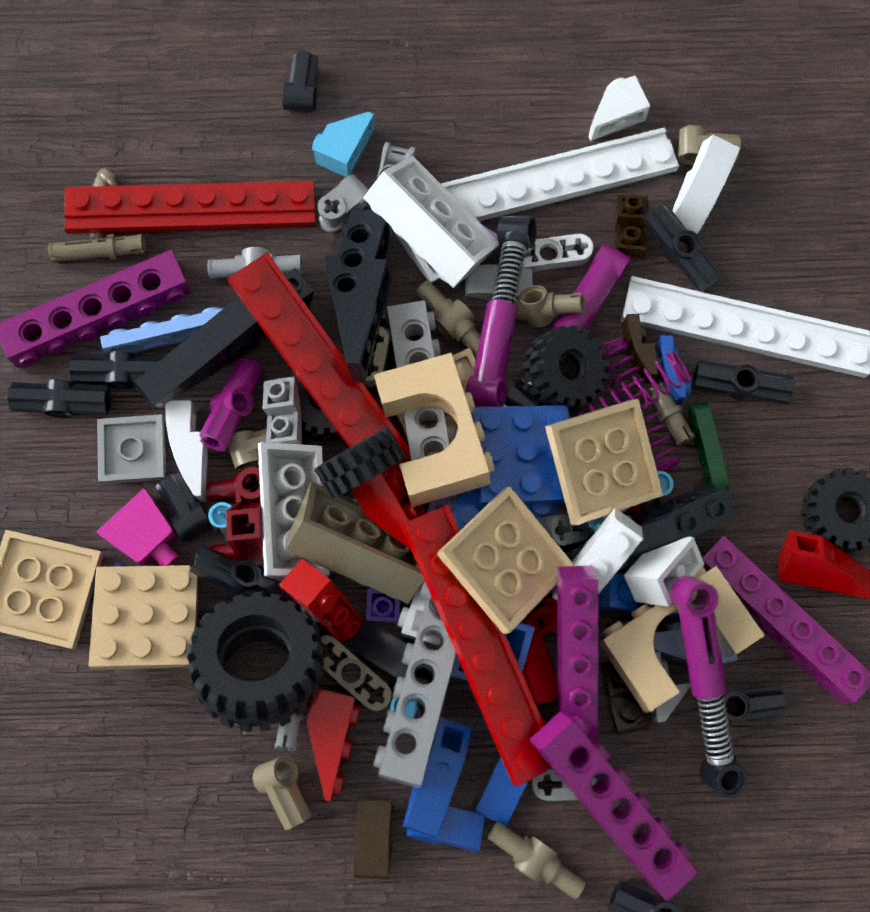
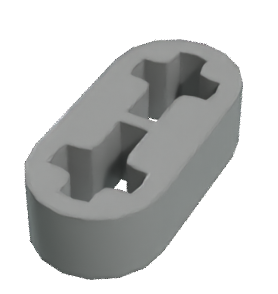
M548 769L545 773L531 780L532 792L541 800H578L553 769ZM544 775H549L551 781H561V788L550 789V795H545L544 790L538 789L537 784L543 781ZM596 778L592 779L591 785L597 782Z

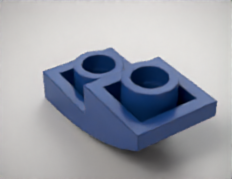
M661 335L655 345L656 354L661 355L664 372L679 386L676 373L666 357L671 351L679 355L678 347H673L674 336ZM660 372V373H659L660 380H661V382H665V381H664V378H663V376H662V374H661V372ZM682 382L681 388H676L669 383L670 394L677 405H681L686 396L689 397L691 382H688V384Z
M448 806L436 838L407 829L406 836L434 845L444 843L474 853L480 850L485 816Z

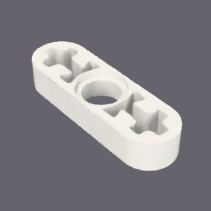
M584 234L536 239L534 247L528 248L525 253L524 262H522L523 267L536 272L584 265L591 258L593 243ZM579 244L580 248L584 249L582 255H578L577 251L573 250L574 245ZM562 246H565L564 252L567 251L565 258H562ZM545 247L553 248L557 253V257L551 261L544 260L540 256V250ZM531 250H535V262H532V256H530Z

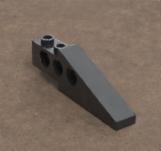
M351 209L348 222L343 224V239L341 246L338 245L336 248L335 257L325 256L346 364L352 382L365 383L392 282L388 263L385 260L392 236L391 225L373 210Z
M294 268L285 273L284 276L310 310L314 290ZM238 296L135 381V387L155 411L259 347L260 340L267 335Z
M707 483L653 509L644 508L631 514L632 518L630 519L642 527L643 540L620 568L634 564L642 554L686 537H696L736 518L726 488ZM596 531L590 533L583 542L560 547L571 562Z

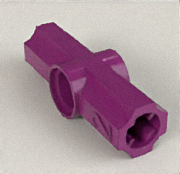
M245 357L238 359L222 391L214 394L211 398V413L199 434L200 442L207 448H212L218 452L226 450L241 418L252 411V395L263 375V367L256 361Z

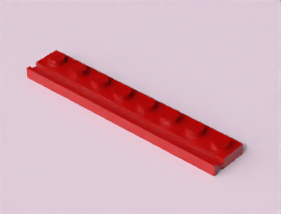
M313 181L65 187L66 222L64 229L67 234L315 227Z
M264 253L261 257L228 277V283L346 445L350 448L354 444L388 427L405 455L402 460L396 463L399 470H401L400 464L410 462V449L385 416L363 383L352 382L345 358L269 253Z
M446 505L403 523L401 527L513 786H520L552 768L529 741L545 725L506 635L500 631L436 554L460 531L449 505Z

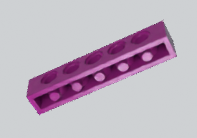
M169 250L0 322V342L7 359L17 368L32 366L39 361V358L49 354L62 353L68 349V346L74 343L92 340L98 333L109 328H120L128 320L137 316L150 315L156 311V308L167 303H178L186 295L190 294L191 291L172 250ZM152 283H160L157 289L147 290ZM131 295L127 302L118 303L122 296ZM96 307H102L97 315L89 316L91 310ZM72 320L67 328L60 329L64 321ZM42 332L38 340L31 342V338L35 333Z
M725 536L714 542L701 556L704 562L703 567L707 572L717 566L759 628L841 705L855 703L870 687V672Z
M592 565L557 566L558 713L561 711L571 719L577 716L589 729L590 732L586 736L594 744L596 741L598 742V577ZM579 747L573 750L570 760L577 757Z
M560 711L529 741L652 889L668 902L698 873L689 862L692 855L679 841L675 844L669 838L672 831L658 816L654 819L650 815L649 811L652 809V806L639 792L632 793L628 788L632 782L620 768L616 767L613 769L607 762L611 758L609 753L597 741L594 744L591 743L586 736L590 732L587 726L577 716L571 719ZM579 747L577 757L570 760L573 750ZM600 773L599 780L591 785L594 776ZM621 799L619 806L612 810L614 803ZM641 824L638 832L633 834L635 828ZM661 849L659 855L654 858L656 852Z

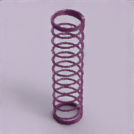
M619 338L602 345L601 347L604 346L605 350H608L605 354H602V359L605 360L609 356L628 349L630 346L626 338ZM631 355L614 364H609L606 373H609L618 365L633 360L635 356ZM640 367L631 368L620 375L609 376V378H615L611 382L610 388L619 390L617 392V395L624 391L623 387H613V384L621 377L637 372ZM640 378L638 380L640 383H642L645 379ZM635 381L629 383L627 387L630 388L636 386L637 384L635 383ZM641 392L635 394L633 397L636 399L643 395ZM630 397L619 398L620 401L625 402L631 400ZM648 402V407L654 405L655 402ZM660 413L644 418V422L658 417ZM662 424L653 429L647 430V434L664 428L665 425ZM666 436L657 441L650 442V446L653 447L658 443L668 440L670 437ZM675 448L653 454L654 461L667 453L673 452ZM674 456L655 463L657 471H667L677 466L680 460L679 457Z
M671 351L666 357L676 373L679 386L667 376L659 362L655 361V365L664 378L668 392L660 388L649 371L644 368V372L655 390L656 399L652 398L645 391L638 378L633 375V380L640 388L645 401V406L640 404L642 409H647L648 407L647 397L653 402L659 401L658 390L664 395H669L671 392L669 383L676 388H681L682 382L685 384L691 382L688 370L675 352ZM622 382L621 385L630 399H635L627 385ZM611 389L610 392L618 404L621 403L616 392ZM600 396L599 399L605 408L609 407L604 397ZM589 403L590 410L592 412L596 411L594 405ZM578 409L579 416L583 415L582 410Z

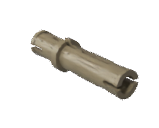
M115 234L107 235V238L50 242L48 244V254L52 263L110 257L112 260L118 259L119 256L146 253V243L143 234L118 237Z

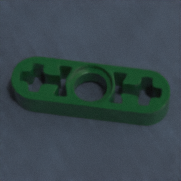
M707 402L690 405L688 409L689 421L692 432L696 436L694 441L705 484L722 486L728 491V475L710 406Z

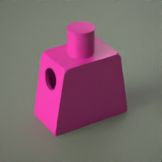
M144 488L96 531L101 537L141 566H148L154 560L160 566H174L180 558L170 548V545L178 538V534L155 499Z

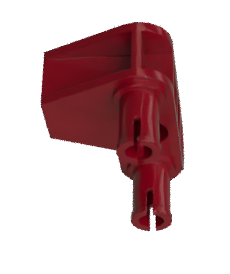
M246 468L238 472L234 479L208 481L206 484V494L210 502L236 498V503L226 511L227 542L229 544L210 545L209 547L237 561L249 559L255 562L258 567L264 566L260 487L255 492L252 491L254 483L260 481L259 468ZM252 527H255V533H252Z

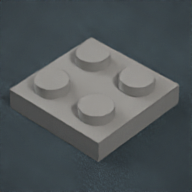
M162 414L97 419L98 482L100 484L156 481L166 477L165 418Z

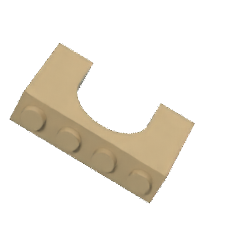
M452 353L374 374L386 417L422 407H433L447 412L458 425L456 436L447 448L437 454L400 464L412 507L491 485L490 472L495 471L492 457L489 451L483 453L480 442L485 441L480 421L473 422L471 412L475 411L473 398L470 392L464 393L461 383L466 382L461 363H454Z
M717 566L708 572L702 567L694 578L712 585L717 590L718 605L715 609L719 641L720 646L729 658L740 653L765 635ZM697 591L693 594L691 602L696 598ZM673 603L669 607L656 605L652 608L649 604H644L631 613L634 618L633 621L625 626L618 621L603 631L606 638L599 642V645L644 713L651 712L679 693V690L657 659L653 644L655 630L660 621L667 615L679 613L678 608Z

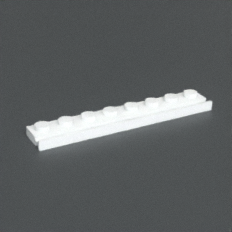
M664 127L441 183V185L480 222L676 172L679 164L671 142L666 137V129Z
M631 276L621 322H624L627 314H639L640 324H644L647 328L866 378L870 374L869 330Z

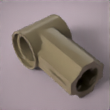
M698 125L685 126L679 131L678 161L684 165H694L703 141L713 134L741 148V138H739V135L708 133L704 127ZM739 152L734 163H736L739 158Z
M267 428L257 432L247 430L233 434L228 444V449L236 471L259 466L258 443L266 442Z
M282 756L262 763L253 772L254 786L262 794H268L285 830L291 829L311 817L309 807L296 783L298 779L297 765L288 756Z

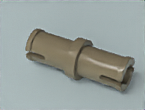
M660 382V388L668 392L665 382ZM652 386L648 389L650 390L648 394L656 399L655 390ZM658 390L659 401L655 402L654 405L660 413L658 417L660 422L666 424L678 447L682 446L683 443L684 445L689 443L696 436L682 415L684 412L683 408L675 403L671 394L664 395Z

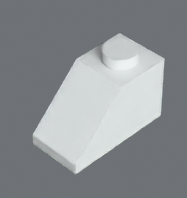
M636 76L627 79L618 78L607 86L592 121L589 132L591 141L645 121L650 104Z
M686 537L642 554L624 576L635 602L669 607L672 604L670 590L673 583L682 576L694 577L704 566V562L694 537Z

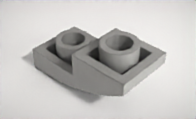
M479 265L465 280V296L491 301L499 265ZM521 267L522 272L520 282L518 283L517 296L524 289L532 286V269Z
M293 376L264 381L262 409L267 414L266 442L302 445L301 407L297 379Z

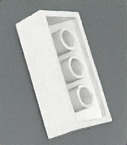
M413 156L384 170L363 197L370 204L371 209L376 214L382 216L393 227L394 232L399 237L404 238L415 249L416 254L421 259L427 261L437 271L438 276L453 288L467 278L499 246L498 241Z
M270 442L258 443L265 577L282 582L297 563L303 559L286 551V545L291 526L311 481L323 486L314 470L323 463L322 446ZM303 559L326 577L330 576L329 570L325 567Z

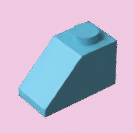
M365 112L327 124L323 133H319L316 136L312 145L316 164L344 177L349 176L375 130L374 114Z

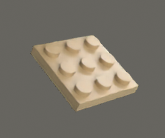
M639 399L622 402L545 426L571 525H579L608 515L614 507L620 511L663 496Z
M510 486L503 489L436 553L503 634L510 633L557 584V566H574Z
M5 530L0 546V632L76 650L95 586L96 567H100L104 553Z
M190 565L96 567L89 667L91 670L188 668L187 652L188 647L192 644L190 637L194 629L197 628L199 576L189 572Z

